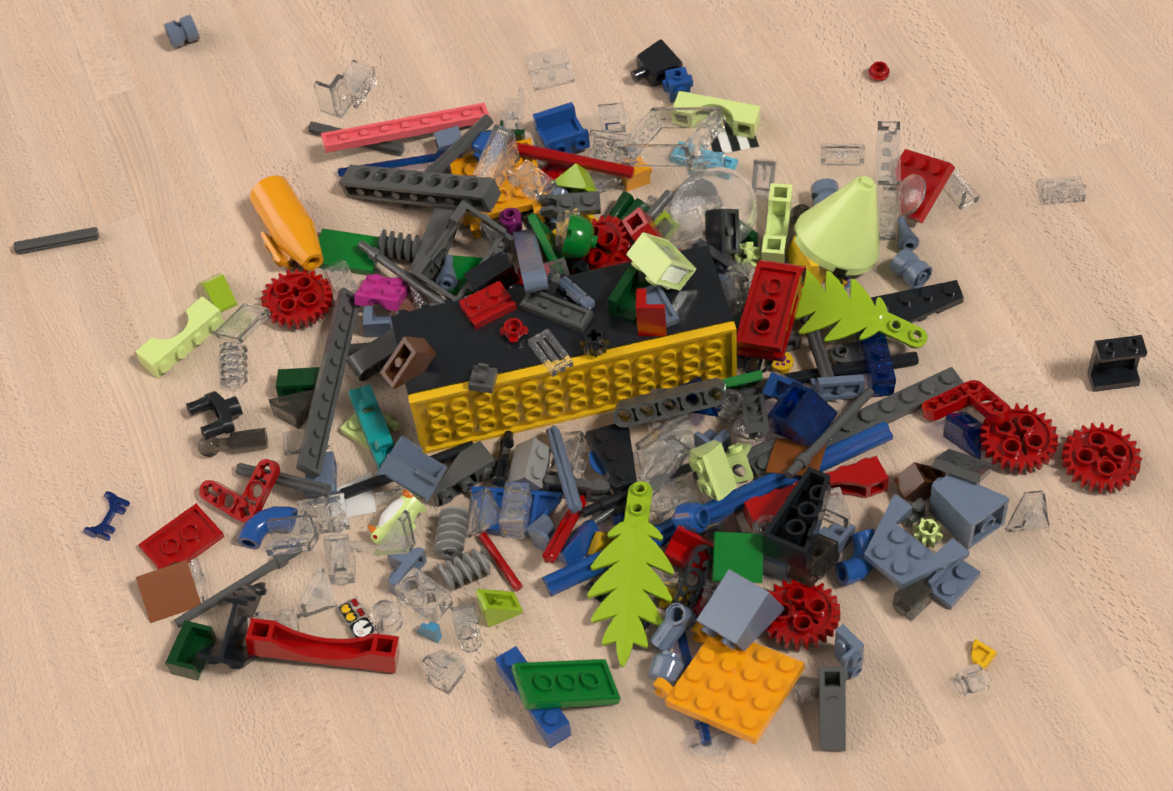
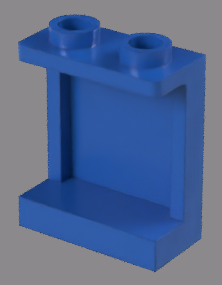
M572 102L532 114L535 131L545 148L574 153L591 147L589 132L587 129H583L577 119L575 106Z

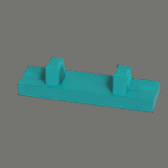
M370 384L349 390L348 396L379 471L395 444ZM372 408H373L372 411H369V412L364 413L365 410H369V409H372Z

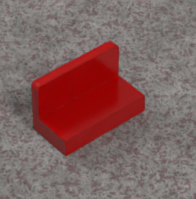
M637 289L636 316L638 336H666L665 305L647 304V290Z
M678 526L664 554L670 563L683 569L694 546L703 544L713 549V542L686 530L682 526ZM705 549L703 552H698L697 556L700 557V561L707 559V555L704 554ZM699 564L692 565V567L699 568L701 570L703 569V567L699 566ZM695 571L690 572L691 574L698 577V574Z

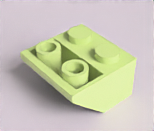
M713 440L689 450L691 458H688L692 470L696 471L699 480L696 482L702 494L704 493L708 497L720 501L737 487L721 442Z

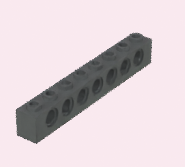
M350 164L339 182L347 198L456 209L461 201L464 200L480 212L491 213L501 195L494 178Z

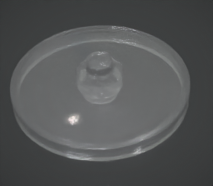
M711 167L692 174L680 185L672 200L671 216L681 224L675 232L689 247L700 239L706 242L705 211L720 208L739 209V235L741 242L750 233L757 218L758 202L754 189L744 176L729 168Z

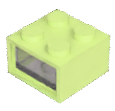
M644 232L626 254L632 260V266L646 274L645 279L653 286L660 285L667 290L672 288L680 291L696 271V268L669 240Z

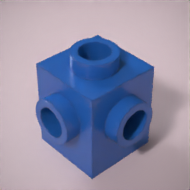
M686 67L665 71V80H662L664 92L668 93L670 103L675 102L679 91L690 93V87H693L692 75L687 74Z

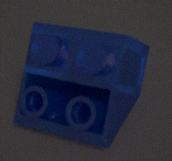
M792 382L767 416L773 433L810 447L825 432L836 417L837 411L813 389Z

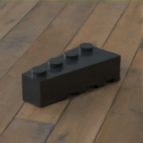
M810 467L807 468L762 534L763 554L807 572L831 495L830 475Z

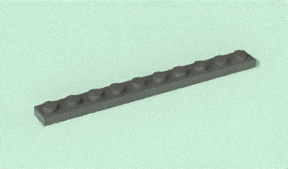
M344 287L337 294L296 469L314 479L321 475L359 310V305H355V294Z
M950 367L858 410L827 442L826 447L881 422L889 424L921 409L923 402L964 382L953 367ZM833 422L796 440L816 441ZM772 451L749 461L756 479L769 474V472H766Z

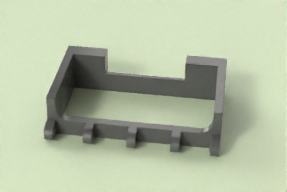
M464 200L461 201L451 215L450 224L428 255L423 254L411 271L413 277L445 299L453 301L461 300L468 290L475 293L468 281L455 297L424 275L468 214L472 215L500 234L480 263L492 257L493 254L495 255L500 252L497 248L504 238L510 242L514 240V237L507 233V229Z

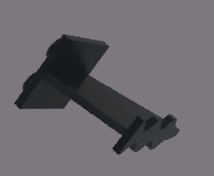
M260 582L254 585H243L242 590L233 591V596L224 597V602L233 603L223 642L215 641L198 652L197 658L204 659L208 664L223 663L228 664V667L232 669H242L260 657L248 655L247 647L242 646L246 637L250 620L254 617L261 597L267 594V589H265L266 583Z

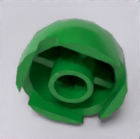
M571 214L561 257L577 260L587 256L590 248L595 249L598 236L594 235V226L587 218Z

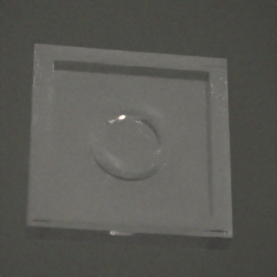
M243 303L214 331V334L220 339L243 343L271 315V312L266 307Z

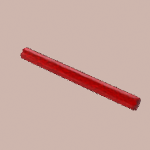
M516 142L513 147V154L571 167L577 163L586 170L632 179L635 172L633 166Z

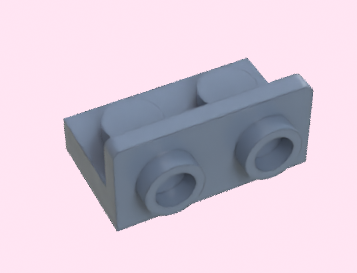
M959 559L951 563V566L943 570L940 568L937 572L934 571L929 574L926 579V594L951 610L980 577V571L964 560L961 561Z
M842 624L835 632L834 656L841 664V667H845L846 681L850 677L852 679L855 678L862 671L864 644Z

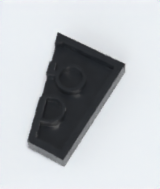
M614 423L586 431L585 439L606 479L610 482L613 492L628 489L633 483L637 482L629 427L622 428Z

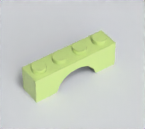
M679 91L672 108L673 124L694 127L698 122L705 119H719L730 125L733 135L754 139L760 123L761 106Z
M770 184L767 225L762 245V260L785 263L793 185Z
M203 296L186 309L188 323L180 334L169 339L151 338L135 351L140 364L155 377L159 378L168 372L173 365L185 358L190 351L202 344L208 336L224 324L220 310Z

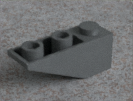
M481 441L476 442L458 454L434 490L433 497L437 508L451 502L461 493L470 491L471 486H475L483 480H488L494 475L495 459Z
M819 667L820 751H846L845 667Z

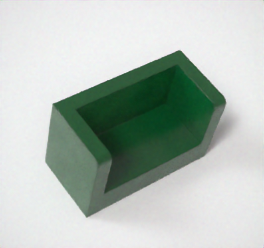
M184 620L165 662L171 674L196 681L199 680L206 662L204 659L197 658V653L216 641L217 637L212 627Z

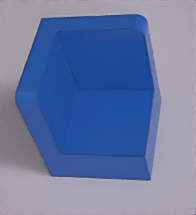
M771 371L762 393L770 397H777L788 403H794L802 383L779 372Z

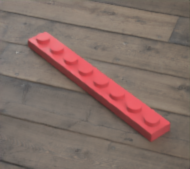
M479 103L321 133V139L326 153L433 133L454 126L461 128L474 125L484 114L489 115L485 103Z

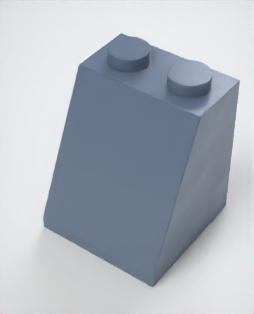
M949 473L944 478L939 477L933 482L929 512L969 550L1004 525L1009 498L977 483Z
M728 570L697 618V621L703 626L702 631L710 637L715 638L718 635L723 638L721 642L730 649L734 650L738 647L745 651L782 613L784 607L768 591Z

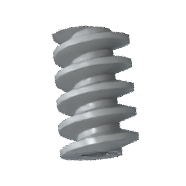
M451 506L439 512L437 536L435 537L433 550L439 558L454 561L453 558L458 556L462 559L463 543H465L466 539L464 535L467 532V518H469V512L466 509Z
M482 545L480 546V553L475 548L471 550V557L468 553L464 552L462 554L463 561L458 556H455L453 558L454 565L449 560H446L445 569L440 564H437L439 574L445 586L454 591L455 582L463 587L464 578L470 583L473 582V574L479 579H482L481 571L483 570L488 575H491V564Z

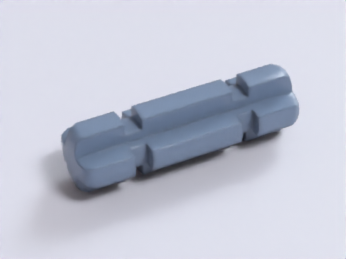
M563 276L560 279L558 288L566 292L568 297L578 305H581L580 307L588 310L593 309L595 301L590 296H586L587 294L575 283H571L572 281L568 277Z

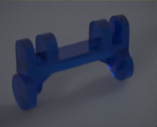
M106 491L104 497L108 500L110 506L108 513L101 524L85 527L83 532L90 537H98L109 541L111 538L109 534H113L115 528L110 525L116 513L124 515L126 512L124 507H129L130 502L117 497V495L110 491Z

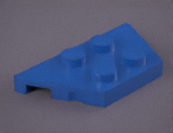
M471 486L473 498L486 532L489 534L529 536L526 528L543 514L550 517L562 501V492Z

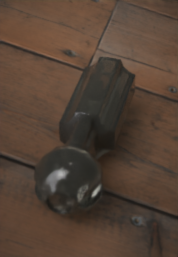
M266 428L236 431L230 433L227 438L218 439L213 437L205 440L202 436L197 446L198 451L203 456L213 457L220 450L230 449L233 453L268 449V436Z

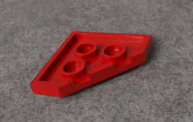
M904 149L894 166L902 215L907 219L923 224L953 173L955 166L950 162Z

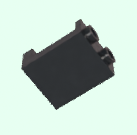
M1142 335L1097 340L1094 342L1087 371L1093 392L1140 385L1141 380L1137 367L1140 357H1146L1148 353Z

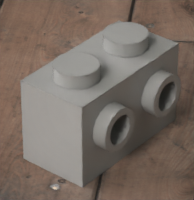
M535 437L517 444L506 485L512 489L536 491L542 489L546 469L550 462L551 448Z

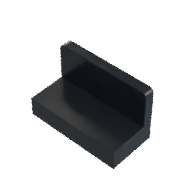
M720 208L705 211L706 243L723 254H740L739 209Z
M501 251L464 273L465 278L475 293L498 281L502 283L505 289L519 281L512 264Z

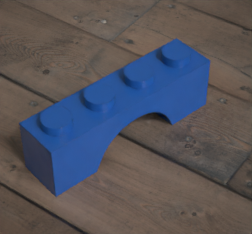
M517 646L496 657L495 662L499 675L510 691L513 690L521 699L511 667L513 663H524L527 661ZM560 708L527 709L537 730L550 748L572 735L570 722Z

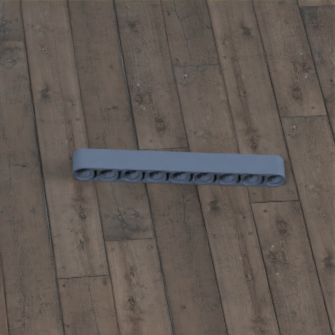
M533 228L512 232L525 293L549 289L544 264Z

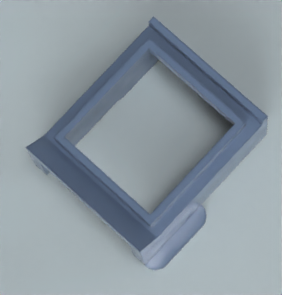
M400 436L376 476L385 474V477L417 496L426 498L425 502L427 503L448 467L423 453V448L404 436Z

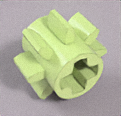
M753 242L740 244V254H735V260L737 264H742V269L756 267L757 262L762 259L760 247H753Z
M921 518L920 525H913L914 538L925 547L935 548L936 541L942 542V525H937L934 518L925 520Z

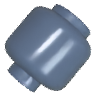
M665 650L655 654L648 676L654 681L661 677L667 680L670 685L675 686L682 676L684 663L680 660L681 656Z

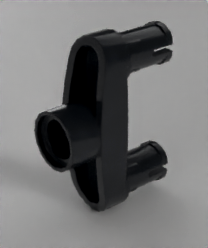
M216 391L204 394L202 398L186 403V408L191 417L210 410L218 418L217 421L200 427L205 441L224 433L227 435L234 432L235 427L232 419L243 415L236 396L224 399Z

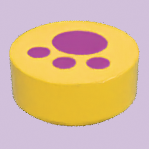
M786 352L784 361H774L771 369L781 374L789 373L793 369L794 360L792 355Z

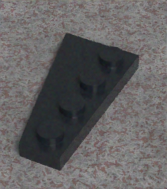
M957 280L870 297L874 305H876L878 297L882 298L887 307V312L910 323L917 320L918 322L927 319L928 315L935 312L939 314L963 303L964 300ZM892 324L893 328L898 329L896 325ZM880 333L881 338L886 337V335Z

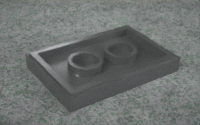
M947 449L934 459L932 467L979 484L991 473L993 465L961 452Z

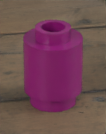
M506 208L501 211L499 215L500 225L507 229V233L513 236L512 232L523 230L519 210L516 208Z

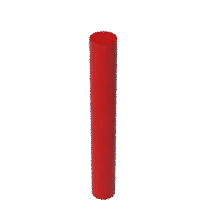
M486 532L481 533L478 539L515 591L521 590L523 587L522 583Z

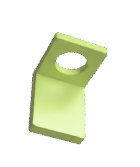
M750 442L733 444L725 452L731 471L732 467L736 464L744 466L746 470L743 476H737L732 471L736 483L754 478L747 458L752 447Z

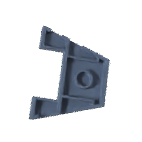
M895 494L864 553V559L899 588L903 589L928 577L930 573L940 568L943 570L951 566V563L959 559L962 561L969 556L970 551L953 538L934 554L902 529L898 524L912 512V506Z

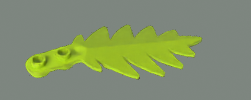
M806 269V280L804 287L801 289L802 295L795 320L813 315L799 330V335L812 333L837 323L824 338L825 343L843 339L864 330L859 337L861 341L880 332L888 338L895 339L913 349L921 348L926 344L928 337L924 329L887 312V307L880 297L876 299V305H874L866 290L855 279H852L850 282L849 298L845 288L831 271L826 272L824 291L819 281ZM892 324L896 325L898 329L893 328Z
M643 481L635 482L629 487L624 521L613 527L607 534L608 538H617L599 554L592 563L591 570L595 571L610 565L613 566L596 581L587 593L590 599L612 592L597 608L591 617V623L613 618L603 636L602 646L616 643L617 656L621 667H625L633 644L645 649L648 648L647 637L640 619L656 626H660L663 622L655 604L646 593L668 603L672 602L668 589L651 568L654 567L669 575H674V569L660 547L651 539L662 541L663 536L655 526L649 523L653 491L651 485Z

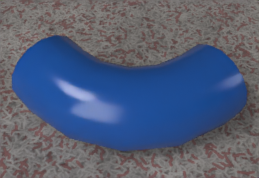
M273 506L259 511L245 523L237 538L238 543L246 548L259 549L264 537L271 531L277 529L292 531L297 522V508Z
M868 529L851 535L854 546L853 555L846 561L838 562L835 567L836 578L840 585L847 586L861 581L874 568L864 559V553L875 533V529Z

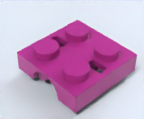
M378 274L367 275L355 294V305L373 306L374 304H380L386 310L398 311L410 292V285L399 277L388 278Z

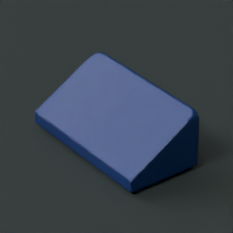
M586 520L567 539L558 555V558L565 566L583 559L588 554L587 552L596 531H599L593 520Z

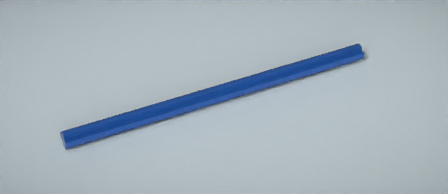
M881 422L826 447L819 471L823 472L893 440V434L889 430V425L886 422ZM769 473L734 489L720 501L712 499L702 504L709 512V524L743 509L744 502L750 498L769 494L774 489H783L799 481L802 476L795 475L792 479H788L785 474ZM672 518L655 526L662 534L663 540L651 539L659 547L669 543L676 531ZM601 550L542 577L549 595L553 596L606 572L613 565L595 571L591 570V565L603 551Z

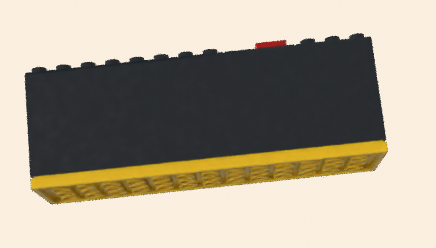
M693 244L688 249L679 250L696 268V271L680 291L672 288L667 290L662 287L679 317V323L667 327L666 336H638L637 319L635 323H632L609 313L608 298L629 265L632 266V261L629 259L606 264L602 268L573 275L560 274V279L563 276L568 277L572 281L571 283H575L587 294L586 296H590L595 301V307L591 309L593 311V318L584 331L592 327L600 330L604 329L605 336L609 337L610 345L606 346L607 353H602L596 358L589 354L585 355L584 348H580L579 339H583L582 333L521 310L519 304L526 293L524 285L514 284L509 289H506L513 302L515 301L517 309L478 329L474 328L472 322L469 321L460 308V300L453 301L447 299L438 305L430 306L425 304L416 310H399L396 314L390 315L397 346L404 336L424 338L436 353V356L425 372L405 383L419 443L423 448L422 452L425 454L450 449L471 440L473 443L502 437L506 431H511L515 434L614 411L616 404L624 399L712 378L725 379L737 376L736 326L708 244ZM638 270L639 280L649 283L645 279L646 274ZM557 287L553 296L578 305L566 295V292L561 291ZM511 318L521 320L523 326L528 327V333L522 335L516 343H511L508 337L500 334V328ZM478 363L488 364L490 368H497L498 377L493 394L469 390L468 383L474 365L478 366Z

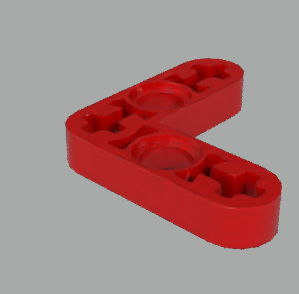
M978 380L967 381L926 400L922 404L923 417L928 421L939 420L969 405L994 424L1005 423L1010 418L1008 404Z
M270 459L259 461L242 495L214 480L204 481L200 485L199 494L203 500L238 521L246 523L248 519L263 509L279 477L280 466L276 461ZM266 466H269V469L271 470L270 474H267V471L265 470ZM263 478V480H266L267 482L259 481V479ZM256 485H260L262 488V494L258 498L253 494ZM209 487H212V490L216 493H220L219 496L211 495V492L208 491ZM231 495L234 502L230 508H227L225 499ZM245 508H248V511L250 512L249 516H246V513L244 512Z

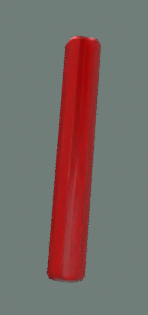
M581 495L580 500L582 503V508H584L587 504V501L585 500V496ZM567 509L542 554L545 563H554L582 511L571 513V510Z

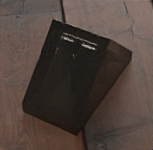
M314 389L269 399L273 415L300 429L308 419Z

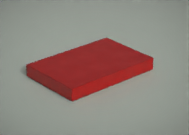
M196 503L142 541L138 546L157 569H161L185 560L190 563L225 536Z

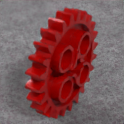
M601 215L599 221L593 218L594 235L598 236L595 249L590 248L588 255L581 259L589 264L590 270L599 269L603 265L625 260L623 257L628 253L627 248L632 246L629 242L632 237L622 220H619L616 216L612 218L610 215L606 219ZM568 265V268L572 270L571 272L573 274L578 273Z
M298 268L295 269L294 273L287 270V275L284 276L278 273L279 279L271 278L272 284H265L266 290H262L263 297H261L263 312L266 314L267 319L271 318L272 324L278 322L280 328L284 324H287L288 329L295 325L297 330H299L301 324L308 328L309 322L316 325V318L323 320V313L329 314L328 307L333 306L332 287L329 285L328 279H323L322 274L316 276L315 270L310 273L305 269L299 272Z
M1016 403L1014 409H1011L1009 406L1010 418L1005 423L994 424L988 419H984L979 442L982 443L981 451H986L985 458L993 457L992 465L998 462L1001 463L1000 470L1007 466L1009 467V473H1012L1014 468L1018 469L1019 474H1022L1023 469H1027L1029 473H1032L1033 467L1041 470L1042 463L1048 465L1050 458H1054L1058 447L1059 435L1056 434L1057 427L1051 426L1052 419L1045 420V412L1038 415L1036 407L1029 411L1027 404L1023 409H1020L1018 403Z
M1101 422L1099 428H1096L1095 424L1091 423L1090 429H1087L1084 425L1081 426L1080 432L1075 429L1072 436H1067V441L1062 449V467L1067 468L1066 475H1073V483L1081 481L1080 488L1088 485L1089 492H1092L1094 488H1098L1099 494H1102L1103 489H1107L1109 494H1112L1114 487L1119 492L1122 491L1123 485L1129 487L1131 480H1136L1142 457L1139 456L1141 449L1136 448L1137 441L1129 442L1131 434L1123 436L1122 428L1114 431V426L1111 424L1107 429L1103 422Z
M793 577L791 584L782 580V587L774 584V592L767 590L784 607L782 613L764 630L768 631L769 639L775 637L777 645L784 641L786 649L790 644H794L796 651L800 645H803L805 650H808L809 644L812 643L814 647L818 648L819 640L827 643V636H834V629L839 627V621H841L840 604L837 603V596H832L831 588L824 591V583L815 586V579H812L810 583H806L805 577L801 579V582L797 583Z

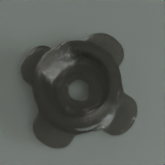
M799 204L793 207V216L790 217V222L796 224L799 216L810 209L809 206Z

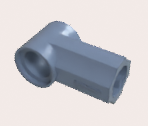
M679 603L671 604L667 608L666 618L650 638V641L661 650L670 651L683 632L692 628L696 622L695 612ZM683 612V617L679 621L678 617Z

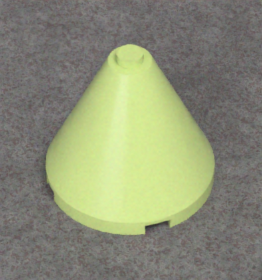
M868 176L855 178L799 216L793 230L797 234L795 242L811 261L832 272L835 268L847 270L846 275H861L874 267L880 255L877 187L872 178Z

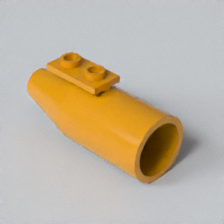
M274 175L259 181L251 190L250 202L270 233L268 235L262 232L260 235L265 241L263 243L264 247L273 254L272 260L279 267L284 266L290 271L293 269L291 264L293 260L308 271L320 267L323 263V255L315 223L288 180L282 176Z

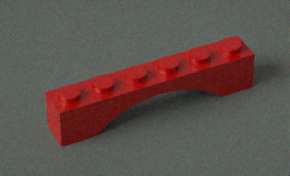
M877 456L862 458L857 463L848 466L843 465L834 471L826 473L831 476V495H852L868 498L885 492L888 489L889 477ZM799 481L786 488L774 489L769 494L760 497L755 496L744 502V517L752 533H764Z
M251 618L246 635L248 655L396 673L400 654L399 636L373 633L357 638H324L296 631L277 621Z

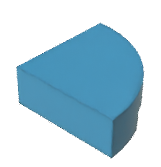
M424 622L417 630V634L436 643L442 638L440 626L434 622H429L428 625Z

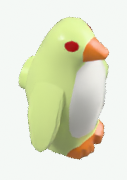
M403 489L402 496L393 501L383 511L379 524L376 527L368 525L372 541L382 545L403 534L406 536L411 534L416 528V524L413 522L418 513H425L428 509L408 490Z

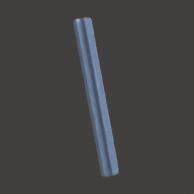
M552 425L551 428L546 430L547 438L568 509L571 510V513H576L582 510V503L560 430L557 429V426Z

